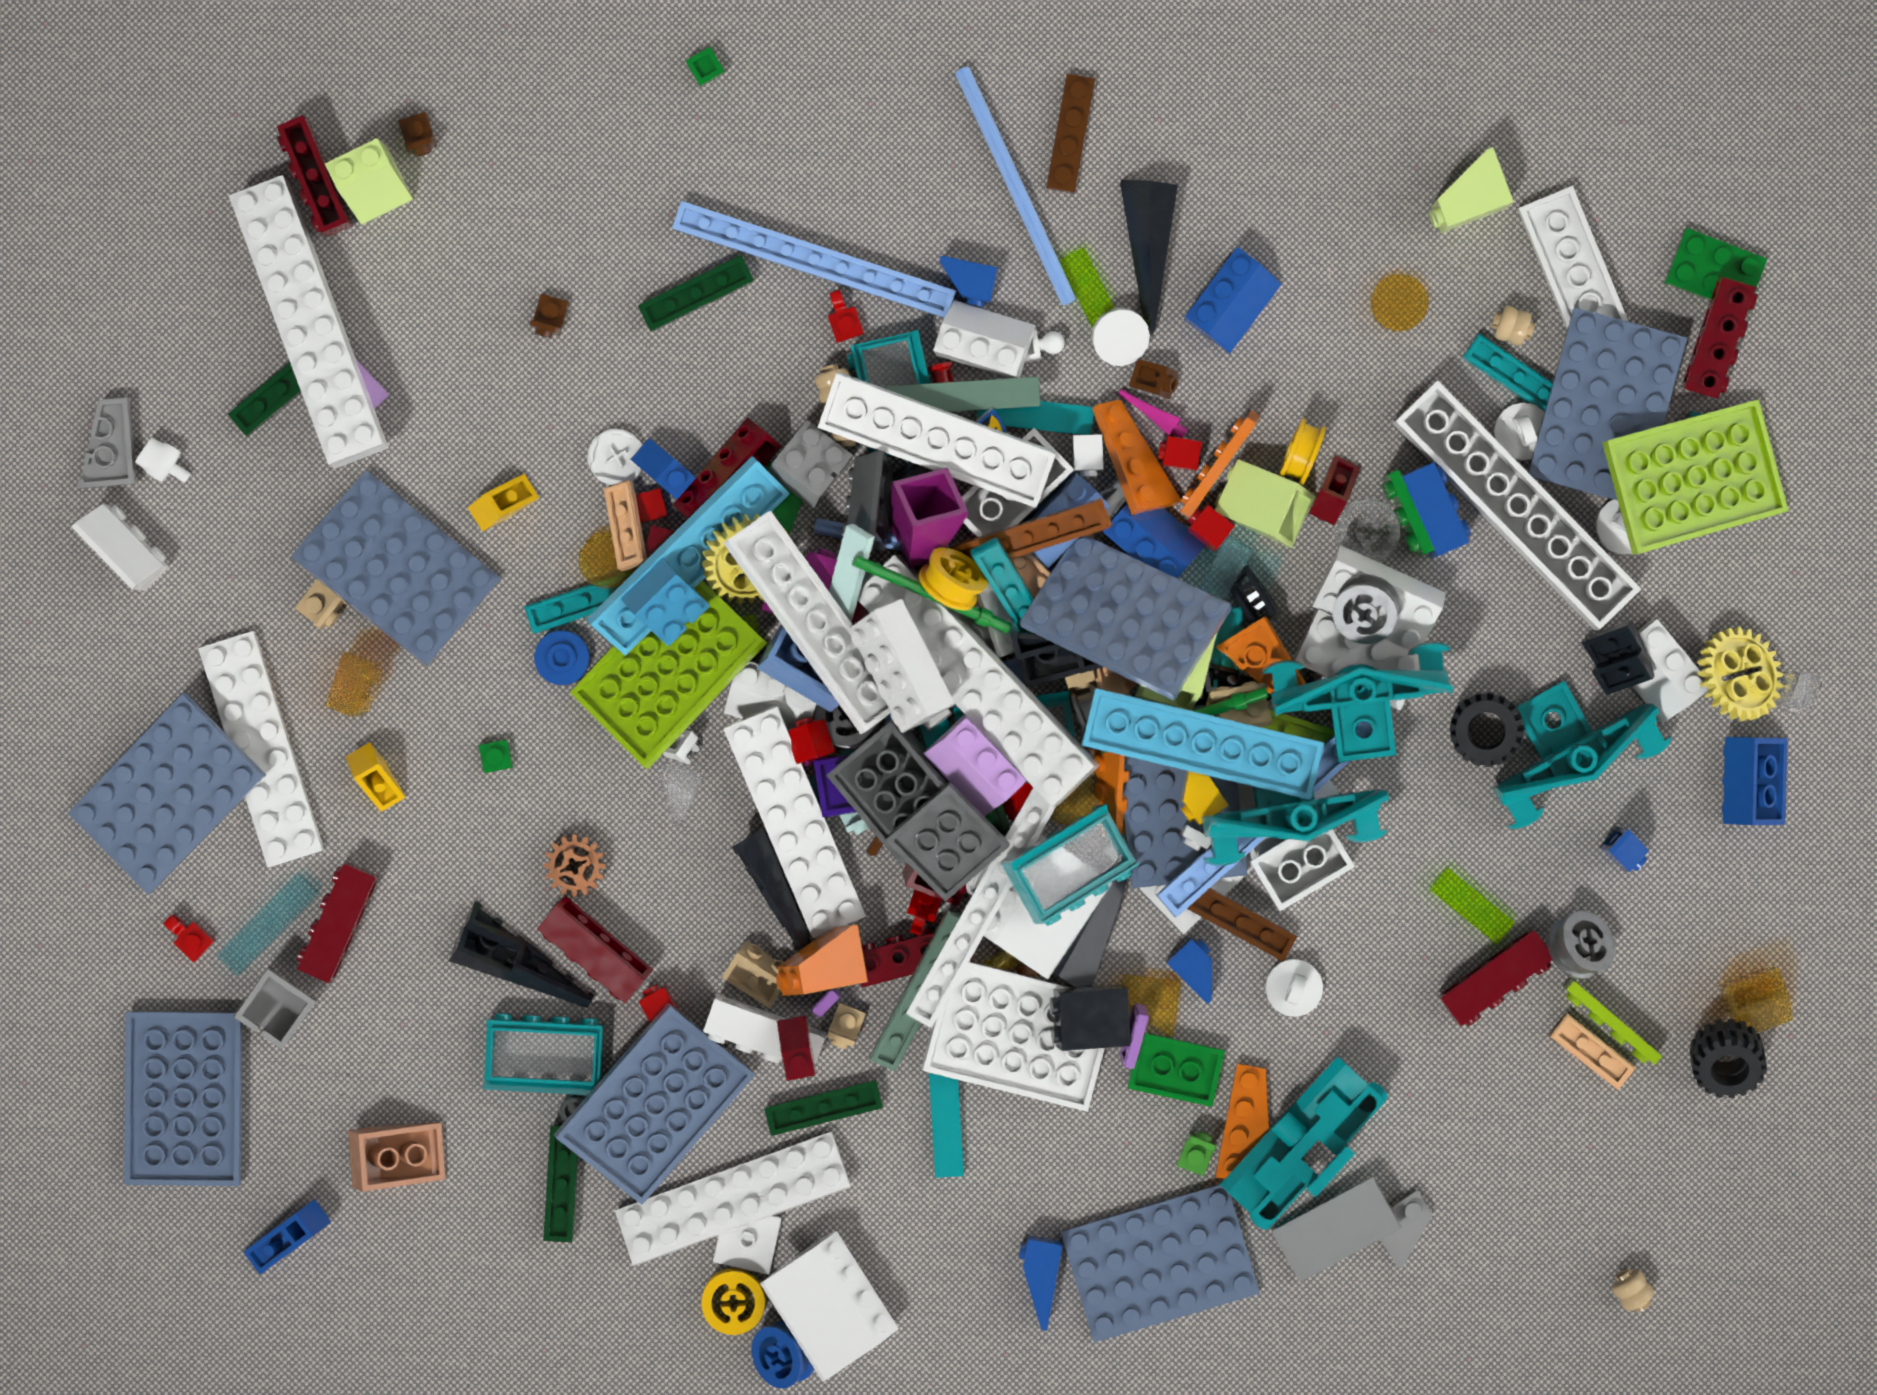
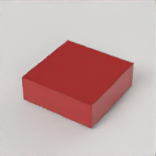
M661 488L636 494L641 524L668 517Z

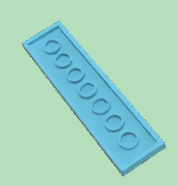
M752 456L586 620L626 656L651 630L630 611L621 598L663 558L695 588L705 578L703 572L706 570L701 562L707 559L702 552L711 550L706 543L707 540L715 541L717 539L713 531L722 533L724 531L722 523L727 524L729 527L732 526L733 517L738 522H742L744 514H747L752 521L755 514H759L761 517L770 510L772 512L790 493Z
M1095 688L1081 746L1311 800L1324 743Z

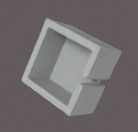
M807 420L773 461L769 473L781 485L814 509L830 486L834 484L846 469L853 455Z
M267 967L234 1014V1018L255 1032L260 1025L263 1027L260 1035L280 1049H283L316 1000Z

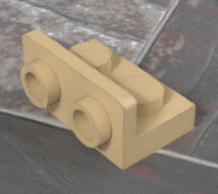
M316 579L295 609L315 623L317 628L324 629L326 626L331 628L340 616L337 611L344 603L348 604Z
M1247 682L1241 685V687L1236 688L1219 687L1210 692L1206 705L1229 699L1232 694L1241 691L1244 694L1265 687L1267 690L1266 683ZM1266 699L1248 704L1247 708L1239 711L1233 709L1215 715V717L1256 727L1270 726L1272 723Z
M745 941L722 978L770 1009L781 993L777 986L776 976L778 974L777 967L784 962L774 959L758 945Z

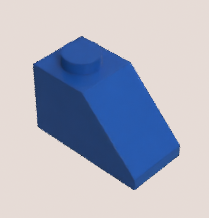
M940 256L939 262L961 298L967 299L966 304L983 308L984 303H991L997 267Z
M650 438L645 441L630 459L675 499H678L696 479L694 475Z
M1618 827L1599 848L1624 871L1629 873L1632 870L1638 871L1647 861L1645 855L1649 852L1629 829Z
M1189 937L1166 960V963L1209 1004L1212 1001V959L1207 954L1211 949L1200 938L1194 941Z

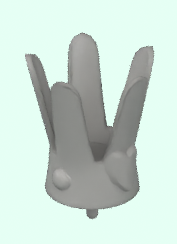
M1119 479L1110 488L1099 493L1110 506L1107 509L1108 515L1114 512L1113 519L1126 502Z

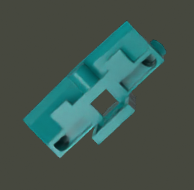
M1442 642L1421 643L1408 651V655L1418 654L1420 671L1380 670L1366 664H1353L1339 670L1334 676L1297 686L1296 670L1305 668L1298 661L1281 660L1268 664L1262 669L1263 674L1272 673L1274 691L1271 692V699L1275 716L1284 712L1300 710L1308 712L1331 709L1338 762L1396 755L1390 700L1420 698L1423 695L1444 692L1453 694L1454 691L1453 685H1450L1448 671L1444 670L1442 651H1448L1451 648ZM1362 721L1370 723L1372 727L1371 734L1365 738H1361L1355 733L1356 725Z
M1561 681L1516 706L1521 714L1523 729L1537 752L1540 761L1491 788L1500 804L1506 805L1514 819L1506 827L1511 830L1522 829L1536 822L1545 810L1544 806L1536 809L1529 798L1530 796L1557 787L1596 780L1633 740L1637 741L1641 749L1633 757L1640 760L1654 757L1670 745L1672 736L1662 737L1655 724L1657 722L1656 715L1659 713V710L1654 704L1643 703L1592 731L1566 682ZM1552 711L1560 716L1559 725L1553 729L1545 724V716Z
M1253 787L1256 808L1202 816L1205 837H1210L1213 854L1212 857L1203 859L1206 863L1215 866L1229 865L1242 860L1246 852H1238L1236 837H1274L1309 842L1349 820L1353 821L1354 834L1345 835L1348 840L1357 843L1378 840L1387 833L1388 829H1380L1377 811L1380 810L1381 803L1389 800V794L1386 790L1370 789L1315 798L1313 790L1311 800Z
M1337 1057L1222 1181L1220 1186L1250 1213V1218L1256 1226L1263 1230H1268L1306 1188L1316 1198L1352 1159L1356 1151L1347 1143L1388 1099L1387 1092L1375 1082L1368 1084L1341 1058ZM1318 1140L1335 1154L1319 1174L1301 1159Z

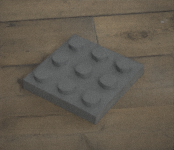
M950 781L887 835L885 839L945 902L1010 846V842Z

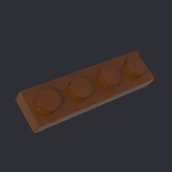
M1072 74L1066 75L1046 189L1071 194L1075 193L1095 78Z
M1209 888L1187 908L1281 961L1285 960L1297 939V936L1212 888Z

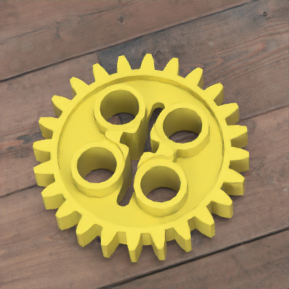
M744 514L742 522H738L733 517V525L730 527L722 523L724 529L722 533L713 531L717 539L715 541H706L711 550L702 552L707 559L702 561L701 564L706 570L703 574L712 590L715 589L719 597L724 595L729 602L735 597L737 602L741 604L744 598L747 597L750 604H752L754 597L757 595L762 601L764 600L734 557L727 555L729 551L723 544L760 518L759 514H755L752 521L747 514ZM739 574H743L740 578L735 579Z
M1741 627L1735 629L1728 628L1712 635L1713 639L1705 642L1707 648L1700 650V653L1705 658L1697 661L1699 665L1704 667V670L1697 672V675L1705 679L1699 685L1700 687H1707L1709 690L1705 694V698L1712 696L1714 700L1711 706L1716 707L1720 705V714L1729 713L1731 720L1739 717L1740 722L1748 719L1751 721L1768 714L1769 709L1776 707L1774 700L1781 698L1776 690L1784 686L1777 681V678L1784 675L1776 671V667L1781 665V662L1773 661L1772 659L1776 651L1768 652L1769 642L1761 644V635L1752 636L1751 629L1742 631ZM1755 667L1759 668V672L1743 675L1728 681L1722 680V677L1733 673H1740Z

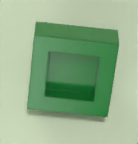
M711 47L685 61L700 88L725 74Z
M508 740L478 745L484 773L513 768Z

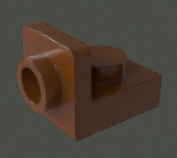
M426 112L398 120L406 144V152L410 155L415 154V157L424 156L432 152L431 148L437 146Z
M540 294L534 319L530 321V326L536 329L535 334L547 338H552L553 334L560 336L570 302Z
M1137 358L1129 387L1169 400L1178 385V372L1169 367Z

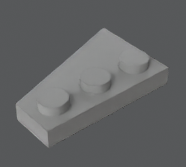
M130 398L98 400L90 432V443L88 451L85 453L84 467L77 489L137 484Z

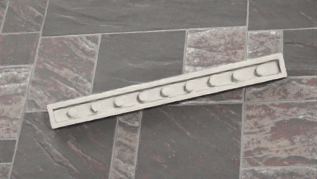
M1034 787L1005 836L1010 842L1009 848L988 866L906 1012V1015L930 1029L933 1027L1012 886L1001 863L1006 860H1014L1023 854L1022 851L1035 845L1056 806L1052 807Z

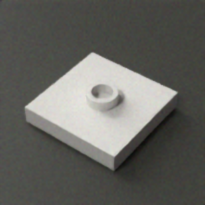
M773 1215L719 1235L713 1262L769 1275L782 1217Z

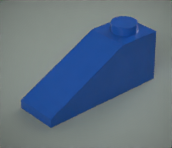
M314 1199L243 1251V1253L259 1275H261L332 1221Z
M1028 1235L1027 1243L1021 1242L1018 1259L1023 1260L1024 1273L1041 1330L1047 1331L1062 1251V1241Z

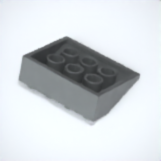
M892 720L826 776L901 865L905 860L885 841L886 836L949 781L923 755L926 749L910 730L901 733L898 726Z

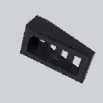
M1249 565L1244 566L1224 580L1251 625L1263 617H1267L1270 622L1282 614L1275 600ZM1245 577H1248L1250 581L1240 588L1235 585ZM1254 587L1256 591L1245 598L1243 593ZM1258 597L1262 599V601L1254 607H1251V605L1249 604ZM1267 607L1269 611L1259 617L1257 612Z

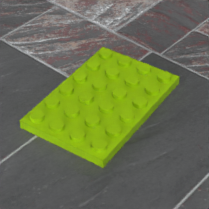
M1759 399L1602 442L1632 555L1789 511Z
M703 580L695 589L708 602L710 607L692 624L688 621L685 624L687 629L670 646L665 644L652 631L626 656L613 646L569 692L647 770L767 644Z

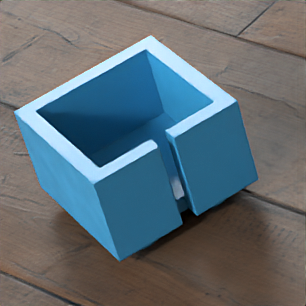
M663 558L621 598L630 611L668 646L687 629L685 624L688 621L692 624L710 607L702 595Z

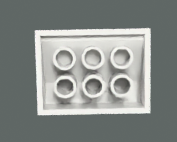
M1040 834L1035 845L1040 844L1047 838ZM1061 847L1022 870L1044 910L1101 876ZM1012 884L986 930L984 937L1046 979H1049L1106 892L1095 897L1093 894L1084 899L1086 903L1074 911L1067 909L1060 914L1062 918L1059 921L1046 926V924H1034Z
M837 1231L818 1239L760 1283L822 1382L879 1345L899 1329Z

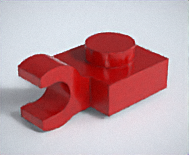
M840 290L829 293L835 313L828 315V319L836 342L840 343L864 335L855 306L846 309Z
M914 889L907 910L908 914L915 916L910 929L911 933L921 935L925 920L935 921L941 899Z
M173 914L163 923L168 930L178 936L173 944L192 962H196L215 942L195 921L187 926L179 917Z

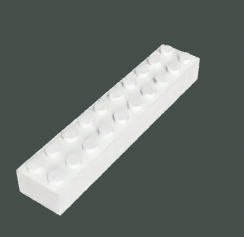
M281 175L229 195L328 465L336 469L388 449V444L290 182Z
M1438 380L1392 423L1430 463L1434 462L1436 467H1442L1447 480L1593 630H1600L1641 590L1630 576Z
M893 555L883 565L888 569L920 582L919 572L914 567L909 568L903 555ZM873 575L861 587L858 601L871 613L897 600H903L955 704L1052 807L1060 805L1100 766L954 610Z

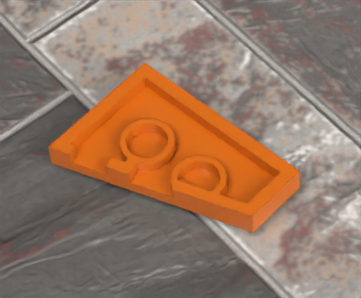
M1267 617L1261 618L1216 646L1218 650L1231 658L1241 670L1254 678L1258 684L1266 683L1267 692L1270 695L1274 691L1272 673L1263 674L1262 669L1273 662L1292 660ZM1297 669V686L1306 684L1305 680L1303 679L1302 675Z
M1095 749L1093 758L1100 764L1095 770L1097 782L1095 787L1096 798L1099 805L1107 804L1108 812L1120 834H1126L1124 813L1127 810V798L1123 796V784L1129 780V771L1124 770L1126 756L1111 752L1102 754L1101 750ZM1099 823V827L1101 828L1102 835H1106L1105 832H1104V830H1103V828L1101 827V825H1100V823Z

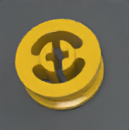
M1302 417L1287 447L1278 473L1279 476L1284 477V475L1297 479L1298 484L1301 486L1304 485L1319 452L1326 426L1322 425L1320 428H1316L1306 424L1305 418Z
M945 547L934 549L929 557L930 564L924 565L919 572V580L923 588L934 599L956 610H969L973 608L977 602L976 594L982 593L988 585V581L979 566L971 558L957 550Z
M727 1268L717 1272L707 1282L701 1300L702 1312L709 1325L718 1332L727 1335L743 1334L754 1328L762 1318L766 1295L760 1280L753 1273L742 1268ZM739 1283L744 1284L754 1295L755 1306L752 1312L745 1318H741L739 1315L745 1310L747 1301L738 1302L735 1308L732 1307L730 1302H722L721 1309L730 1318L725 1319L720 1316L713 1305V1294L716 1289L723 1284L728 1285V1288L722 1294L721 1301L730 1300L731 1295H736L737 1300H746L745 1291L737 1286Z

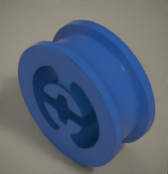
M783 1319L771 1326L760 1329L755 1334L751 1347L752 1359L759 1375L768 1384L784 1389L812 1375L815 1369Z

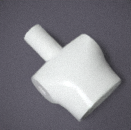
M152 437L135 460V463L141 466L149 476L161 483L169 473L184 483L191 474L176 464L181 454L179 450Z

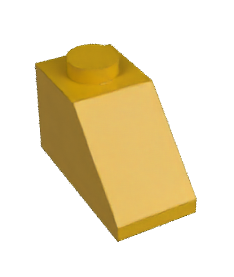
M522 474L484 493L467 508L482 532L502 523L540 497L526 475Z
M370 742L345 756L353 778L380 812L406 798L385 760Z
M1186 771L1181 795V802L1184 806L1180 809L1190 823L1195 821L1196 824L1200 825L1203 823L1202 816L1214 815L1227 807L1228 803L1209 776Z

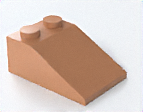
M441 1122L373 1126L348 1130L353 1188L365 1192L446 1180Z

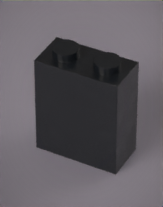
M1120 984L1053 989L1054 997H1050V1012L1052 1015H1055V1026L1051 1027V1039L1058 1049L1070 1051L1130 1046L1127 987Z

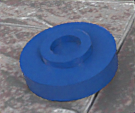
M564 630L554 631L544 636L538 643L534 654L535 666L539 674L546 681L555 685H569L580 680L587 672L590 664V652L585 641L577 634Z

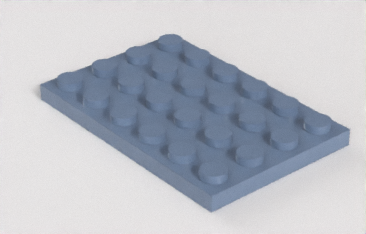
M1574 307L1528 473L1534 479L1618 501L1602 442L1664 424L1687 337Z
M367 470L291 555V559L426 667L501 580L498 575Z
M1083 536L1079 537L1065 551L1020 620V626L1174 701L1231 611V604L1095 539Z
M183 693L68 814L147 895H150L259 784L266 774L187 693Z
M1205 704L1194 706L1191 711L1203 708L1207 705ZM1126 756L1124 770L1129 771V780L1123 784V796L1127 798V810L1124 813L1127 846L1135 861L1139 863L1137 867L1132 869L1133 874L1130 876L1131 887L1133 889L1167 885L1206 850L1201 847L1197 851L1183 843L1185 837L1180 835L1185 824L1204 834L1203 823L1200 825L1196 824L1195 821L1190 823L1180 809L1184 806L1181 802V795L1186 770ZM1209 776L1228 803L1227 807L1216 814L1239 811L1237 782ZM1246 856L1221 878L1248 875Z
M668 1003L554 1133V1136L643 1205L750 1082L755 1073L719 1043L708 1039V1034Z
M125 1012L124 1185H241L243 1023L234 1018L236 1012Z
M1221 1183L1061 1230L1094 1343L1260 1294L1231 1195L1220 1186Z

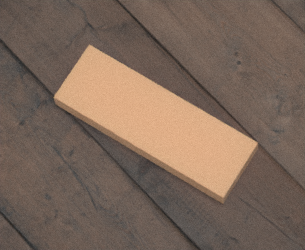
M627 480L604 488L617 568L621 571L640 566L647 560L634 483Z
M1568 1013L1564 1015L1549 1034L1552 1039L1617 1090L1620 1089L1636 1068Z

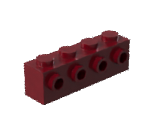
M301 115L278 125L277 129L280 134L277 136L278 143L282 151L287 152L291 162L288 163V167L293 178L299 179L302 187L299 193L305 206L309 205L313 215L310 216V220L315 231L329 237L353 227L342 197L326 168L325 163L327 161L310 120Z
M1718 275L1681 387L1716 399L1719 398L1720 393H1725L1729 383V377L1726 376L1729 365H1735L1739 349H1736L1739 337L1743 338L1747 331L1748 321H1745L1748 309L1753 310L1757 301L1758 294L1754 293L1756 287Z
M747 417L696 479L675 501L673 506L689 519L752 456L765 467L782 446Z
M349 862L344 863L342 867L338 866L331 880V882L335 883L331 894L327 892L322 899L320 908L323 909L319 920L314 919L309 929L308 935L312 937L308 946L303 945L298 954L297 961L300 964L297 970L326 983L334 982L379 880V875Z
M567 896L556 904L537 928L545 940L560 948L570 961L579 964L586 970L590 978L599 981L614 998L621 1000L623 1003H626L653 972V969Z
M930 927L922 929L921 935L914 934L910 938L903 939L902 934L885 939L886 944L876 947L874 942L862 944L868 982L860 983L861 988L913 975L935 931L931 932Z
M1530 928L1437 997L1459 1026L1464 1024L1467 1027L1471 1026L1481 1018L1479 1013L1487 1007L1491 1010L1505 1001L1503 997L1511 990L1514 993L1521 990L1529 983L1526 980L1534 973L1541 975L1551 968L1550 962L1552 958L1548 947L1537 932Z

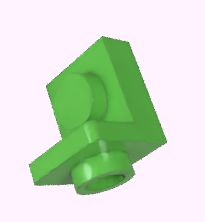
M1198 1130L1196 1134L1188 1133L1176 1165L1204 1176L1213 1151L1217 1147L1216 1143L1212 1141L1213 1136Z

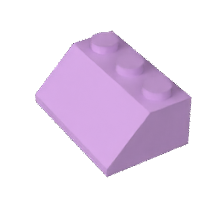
M965 714L923 753L983 816L1004 803L1027 781Z

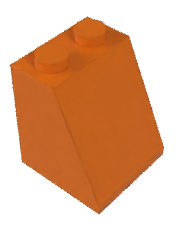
M858 924L834 927L777 967L776 981L779 990L782 991V996L802 995L868 982Z

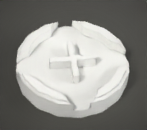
M1117 307L1102 314L1097 319L1092 328L1091 340L1095 351L1102 360L1111 365L1125 366L1137 361V358L1139 359L1143 356L1149 344L1150 334L1146 322L1138 313L1129 308Z
M609 429L602 432L592 440L588 449L587 462L591 472L599 481L610 486L627 480L633 482L641 474L642 470L630 459L642 446V443L634 434L624 429Z

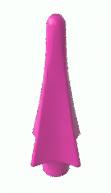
M1123 389L1119 390L1118 393L1121 397L1144 413L1168 436L1175 434L1179 438H1184L1188 429L1180 424L1181 418L1162 411Z

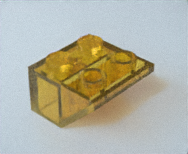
M343 651L325 706L351 717H363L364 712H369L373 702V697L370 696L373 685H378L382 675V669H379L381 662L349 651Z
M1771 965L1718 985L1729 1018L1734 1019L1735 1023H1738L1740 1020L1746 1022L1747 1027L1753 1026L1756 1029V1033L1793 1020L1789 993L1778 967Z

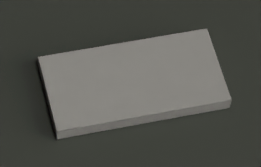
M1374 1176L1272 1229L1271 1232L1299 1282L1396 1232L1402 1226Z

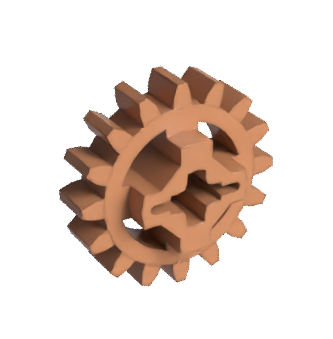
M573 834L572 841L563 836L561 837L562 845L553 842L551 845L555 850L554 853L546 852L545 854L551 859L550 862L543 864L544 868H550V873L545 878H553L555 881L551 887L554 889L560 885L562 887V895H565L568 890H571L572 897H577L578 890L587 895L589 894L588 886L590 885L594 889L598 888L599 886L595 881L596 878L604 879L605 877L599 872L600 869L607 867L606 863H600V858L605 853H597L595 850L599 844L596 842L590 846L588 844V836H585L582 841H579L578 834ZM574 846L584 848L590 854L586 856L579 854ZM563 851L564 860L562 865L556 867L557 858ZM571 858L575 861L587 860L586 863L578 868L579 873L575 869L563 870L572 863ZM594 864L593 873L587 880L586 871L588 866ZM566 875L573 878L576 885L565 882L561 879V876Z

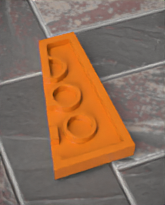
M1115 400L1094 406L1092 408L1131 514H1139L1179 504L1181 498L1122 401Z
M1251 410L1245 419L1238 418L1230 430L1234 434L1228 443L1223 440L1213 455L1217 459L1213 465L1209 466L1206 464L1197 476V479L1201 481L1195 490L1190 487L1180 500L1184 504L1180 512L1189 518L1255 427L1260 415Z
M1236 1063L1215 1177L1225 1179L1269 1131L1265 1068Z

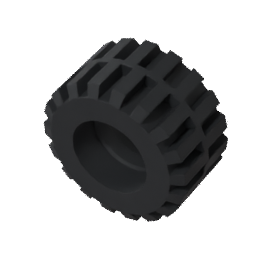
M1480 692L1464 699L1456 708L1450 723V738L1454 744V749L1463 756L1464 760L1470 761L1476 766L1486 765V767H1492V765H1500L1508 758L1510 759L1514 756L1516 750L1519 749L1523 738V722L1515 704L1507 700L1505 696L1494 694V692ZM1480 713H1493L1503 722V737L1495 745H1479L1470 736V723Z
M1720 1019L1715 1020L1713 1025L1710 1023L1704 1025L1703 1031L1698 1030L1695 1033L1696 1038L1692 1039L1690 1043L1693 1076L1697 1080L1698 1086L1705 1088L1706 1093L1712 1094L1714 1092L1716 1097L1720 1098L1723 1095H1728V1098H1735L1737 1094L1741 1096L1747 1095V1090L1754 1091L1757 1088V1083L1763 1082L1764 1074L1767 1072V1062L1762 1038L1759 1033H1756V1029L1753 1026L1747 1027L1746 1022L1741 1020L1735 1023L1734 1019H1728L1727 1022H1722ZM1727 1055L1739 1056L1736 1060L1729 1062L1717 1061L1719 1058Z

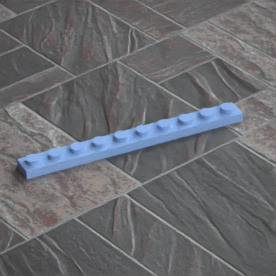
M684 201L680 203L672 227L673 230L945 318L956 293V290Z
M1362 721L1356 725L1355 733L1357 736L1365 738L1371 734L1372 727L1370 723ZM1334 735L1324 743L1313 788L1314 793L1350 762L1337 761ZM1236 837L1238 852H1246L1247 855L1266 837ZM1210 846L1158 892L1156 896L1174 917H1178L1238 862L1223 866L1206 863L1203 858L1213 856Z

